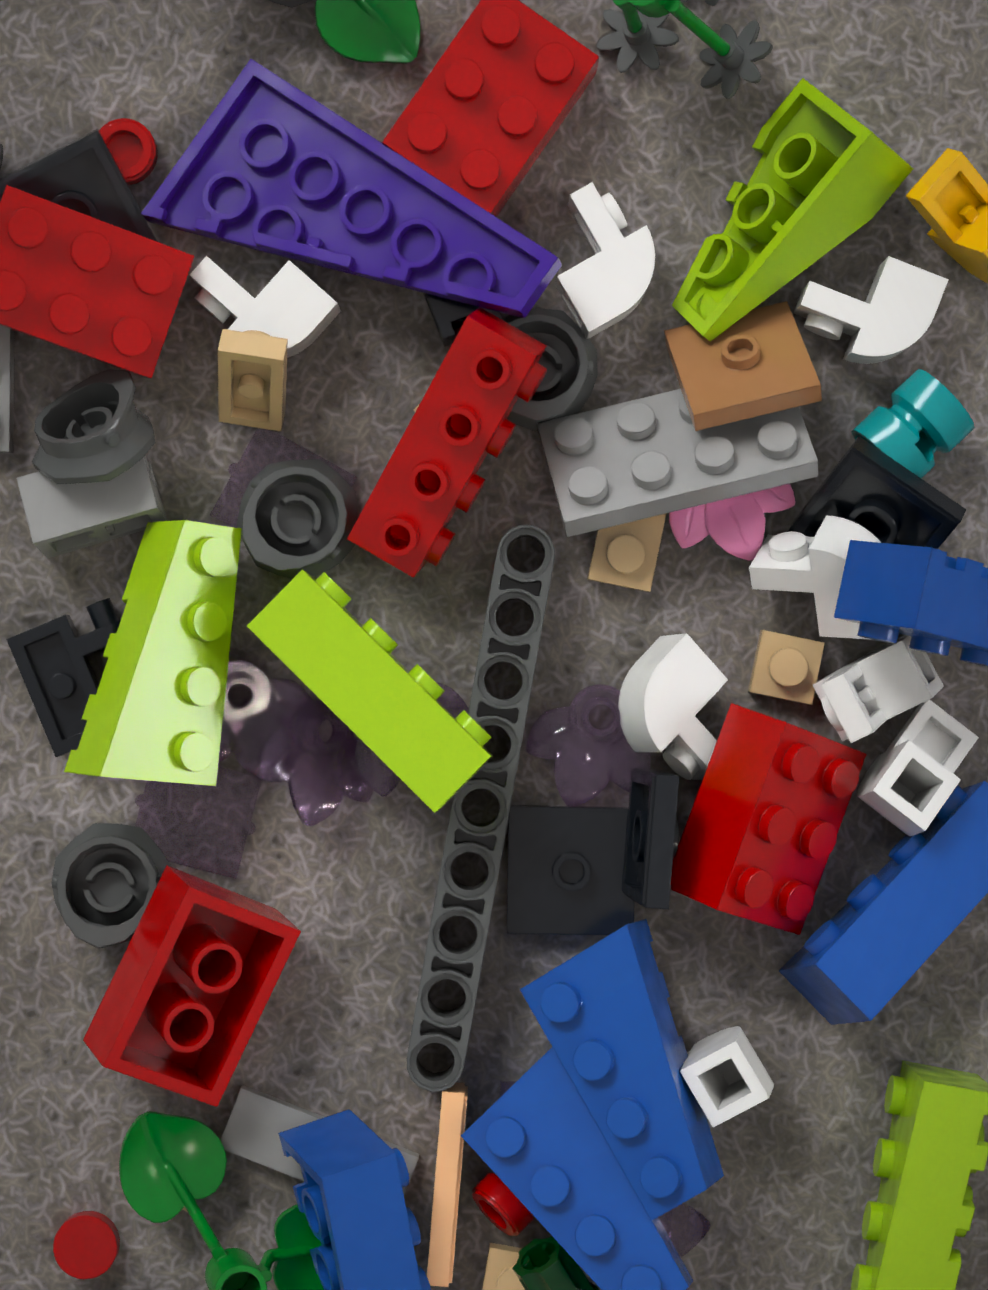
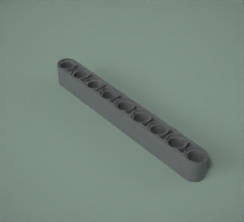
M519 525L510 529L501 538L495 559L468 714L482 728L487 725L502 727L509 734L511 746L509 752L502 759L487 761L453 796L407 1053V1071L411 1080L419 1088L430 1092H440L451 1088L460 1079L467 1054L555 560V548L550 536L542 529L533 525ZM529 537L536 540L544 551L542 565L533 572H519L510 565L507 559L509 546L514 540ZM520 600L530 607L533 614V623L525 634L509 636L499 629L496 623V613L504 602ZM498 662L514 664L522 676L520 690L508 699L493 697L485 686L487 670ZM486 789L497 796L500 808L493 820L487 823H475L465 816L462 802L470 791ZM465 852L479 854L488 865L486 878L474 886H466L459 883L451 871L453 860ZM452 916L469 918L477 929L475 940L464 948L449 946L440 934L441 925ZM442 979H451L463 987L466 997L458 1008L442 1010L432 1003L429 996L430 988ZM430 1043H440L446 1045L452 1051L454 1062L447 1070L433 1073L426 1070L420 1064L418 1059L419 1051Z

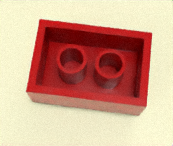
M480 0L386 135L382 144L497 217L596 75L599 56L519 0Z
M6 185L0 201V325L122 370H128L133 374L152 379L194 255Z
M731 703L679 842L677 854L673 859L670 890L718 911L800 935L806 917L812 909L814 896L829 855L835 847L840 825L852 793L857 787L859 774L867 754L785 721Z
M166 865L83 1041L105 1068L217 1107L301 931L273 907Z

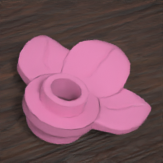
M790 484L781 485L670 512L669 524L676 541L683 549L699 543L710 535L714 542L726 553L750 561L755 558L764 539L766 521L764 513L780 512L795 505V496Z

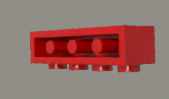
M481 307L469 314L347 539L413 578L427 562L437 567L456 533L446 528L456 509L459 508L467 513L486 479L476 474L486 455L490 454L498 458L516 427L515 423L507 419L516 401L520 398L528 403L547 372V368L538 363L547 345Z

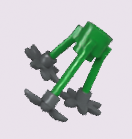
M613 0L614 4L622 9L623 13L612 9L604 10L603 12L604 20L615 32L599 39L596 46L601 51L620 49L617 57V69L620 73L627 72L636 60L637 55L651 70L659 68V55L655 46L667 47L679 42V37L675 32L659 28L671 13L710 47L702 50L699 56L703 61L714 66L701 79L700 85L703 88L709 89L722 82V95L726 99H730L736 94L739 88L740 77L751 83L756 84L760 82L762 76L753 62L764 59L773 49V45L768 41L755 42L760 30L757 21L749 22L738 37L730 25L724 24L721 27L719 36L683 4V2L688 0ZM705 0V2L710 6H715L718 0Z

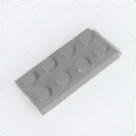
M677 389L537 423L542 449L567 537L818 477V459L799 407L695 431L682 391Z

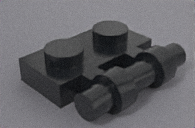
M110 598L86 607L95 630L80 637L70 615H63L6 639L55 757H60L70 753L71 750L78 749L87 722L82 720V716L89 695H96L99 687L87 656L100 650H105L110 633L117 632L121 621L118 619Z

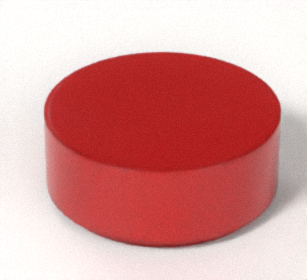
M121 118L108 122L99 130L128 185L139 183L151 174L157 162L158 150L152 134L143 124L132 119Z
M488 1173L472 1189L473 1199L482 1213L498 1229L509 1236H518L534 1219L532 1213L494 1173Z
M95 1211L78 1212L70 1216L57 1231L53 1243L54 1257L59 1267L68 1275L78 1279H92L102 1275L111 1267L119 1252L120 1237L115 1224L107 1216Z

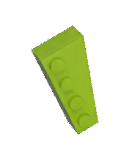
M189 520L147 522L122 597V601L126 606L117 632L110 633L102 656L108 660L96 695H89L82 716V720L87 722L78 749L71 750L64 772L99 777L216 786L241 528Z
M302 569L247 627L434 813L438 812L492 757L483 747L492 737L465 710L454 718L437 701L445 690L418 664L408 671L391 654L398 644L372 618L362 625L345 608L352 598L329 575L323 572L315 579Z
M902 1060L900 1076L891 1075L886 1088L885 1113L893 1114L889 1138H879L875 1149L873 1174L876 1177H881L877 1202L868 1201L864 1210L862 1238L870 1240L866 1265L857 1263L854 1268L851 1290H955L962 1263L960 1250L952 1248L954 1237L963 1238L967 1231H970L975 1210L972 1187L967 1184L970 1173L975 1174L977 1170L984 1171L988 1157V1142L984 1141L985 1132L982 1123L984 1115H988V1083L975 1073Z

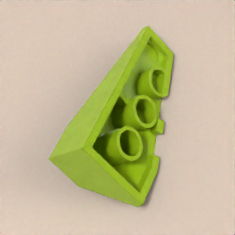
M804 78L799 81L761 128L752 146L754 150L763 154L747 185L734 181L725 199L734 207L724 232L713 234L704 240L672 304V307L710 342L869 222L914 169L872 131Z

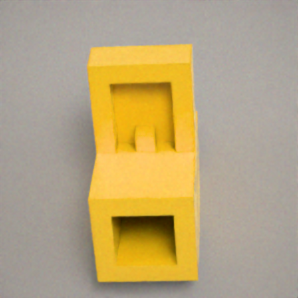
M947 148L905 197L931 226L932 229L927 235L965 270L988 284V184L962 152Z

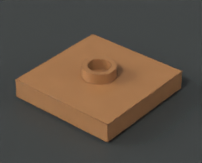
M787 301L753 309L711 342L703 337L691 324L664 330L667 351L695 431L822 401L820 381Z

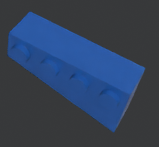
M850 540L834 618L859 623L857 636L897 644L900 633L911 636L910 649L948 656L950 646L962 648L960 661L988 667V568L983 567L984 563L968 558L949 557L947 552L932 547Z
M986 781L963 789L957 785L926 831L914 836L905 835L889 852L888 856L891 860L876 875L872 874L863 880L846 899L848 903L829 921L820 926L809 937L804 946L779 970L831 1025L871 1021L988 893V783Z
M643 919L623 926L521 988L520 991L652 1221L707 1190L721 1179L724 1174L706 1115L680 1073V1069L688 1054L682 1035L678 1036L667 1000L670 997L663 972H659L650 944L653 939L647 919Z
M553 1047L461 1135L601 1290H686L693 1283L690 1273L659 1218L651 1221Z
M350 1109L278 1133L284 1156H292L301 1167L304 1182L294 1185L293 1190L299 1212H305L314 1236L321 1241V1246L310 1249V1253L323 1289L431 1290L424 1270L420 1265H417L414 1246L420 1245L421 1235L413 1212L405 1204L403 1187L409 1185V1173L401 1152L397 1148L391 1149Z

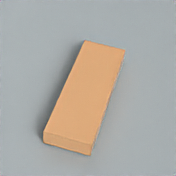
M456 1082L451 1088L442 1091L427 1278L430 1286L449 1287V1283H452L464 1146V1139L461 1135L465 1132L468 1086H465V1083Z

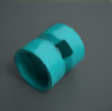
M917 369L891 393L893 405L890 408L878 406L851 432L855 440L860 436L922 478L935 466L933 454L936 451L949 453L975 426L963 405L941 382L928 372Z

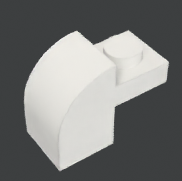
M593 182L570 194L568 207L595 255L558 275L555 284L586 339L621 321L638 306L650 284L655 266V248L647 225L624 238L620 230L627 227V222L620 207L609 192L600 196Z
M207 256L190 274L194 282L201 288L194 298L221 323H224L230 315L236 319L228 330L240 332L256 330L267 333L272 337L288 339L287 358L300 353L310 346L341 312L338 303L290 260L256 298L251 296Z
M888 256L879 265L865 302L809 281L802 289L793 313L807 318L804 328L817 335L833 340H840L842 332L852 336L843 360L861 364L878 363L897 356L914 344L927 331L936 314L949 279Z
M828 515L823 520L815 537L805 536L800 532L793 531L768 535L749 566L752 589L814 593L819 636L868 639L857 636L859 623L834 618L850 540L881 542L861 525L841 517Z
M687 633L660 636L636 661L623 681L619 695L618 712L623 734L635 752H662L665 749L663 758L678 775L687 780H703L717 740L695 715L728 679Z
M904 635L897 639V644L888 643L813 684L822 702L824 712L831 725L836 729L842 742L849 739L850 743H853L875 732L886 720L933 698L944 687L927 653L909 648L911 636Z
M929 699L918 705L886 752L880 754L872 763L858 787L857 797L906 835L914 836L924 832L961 779L953 773L979 737Z
M730 1027L707 1036L695 1043L691 1050L687 1052L688 1057L682 1065L680 1073L712 1127L770 1098L774 1083L741 1027Z

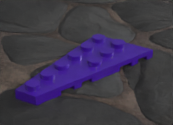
M250 59L141 213L150 223L525 318L562 266L557 256L253 59Z

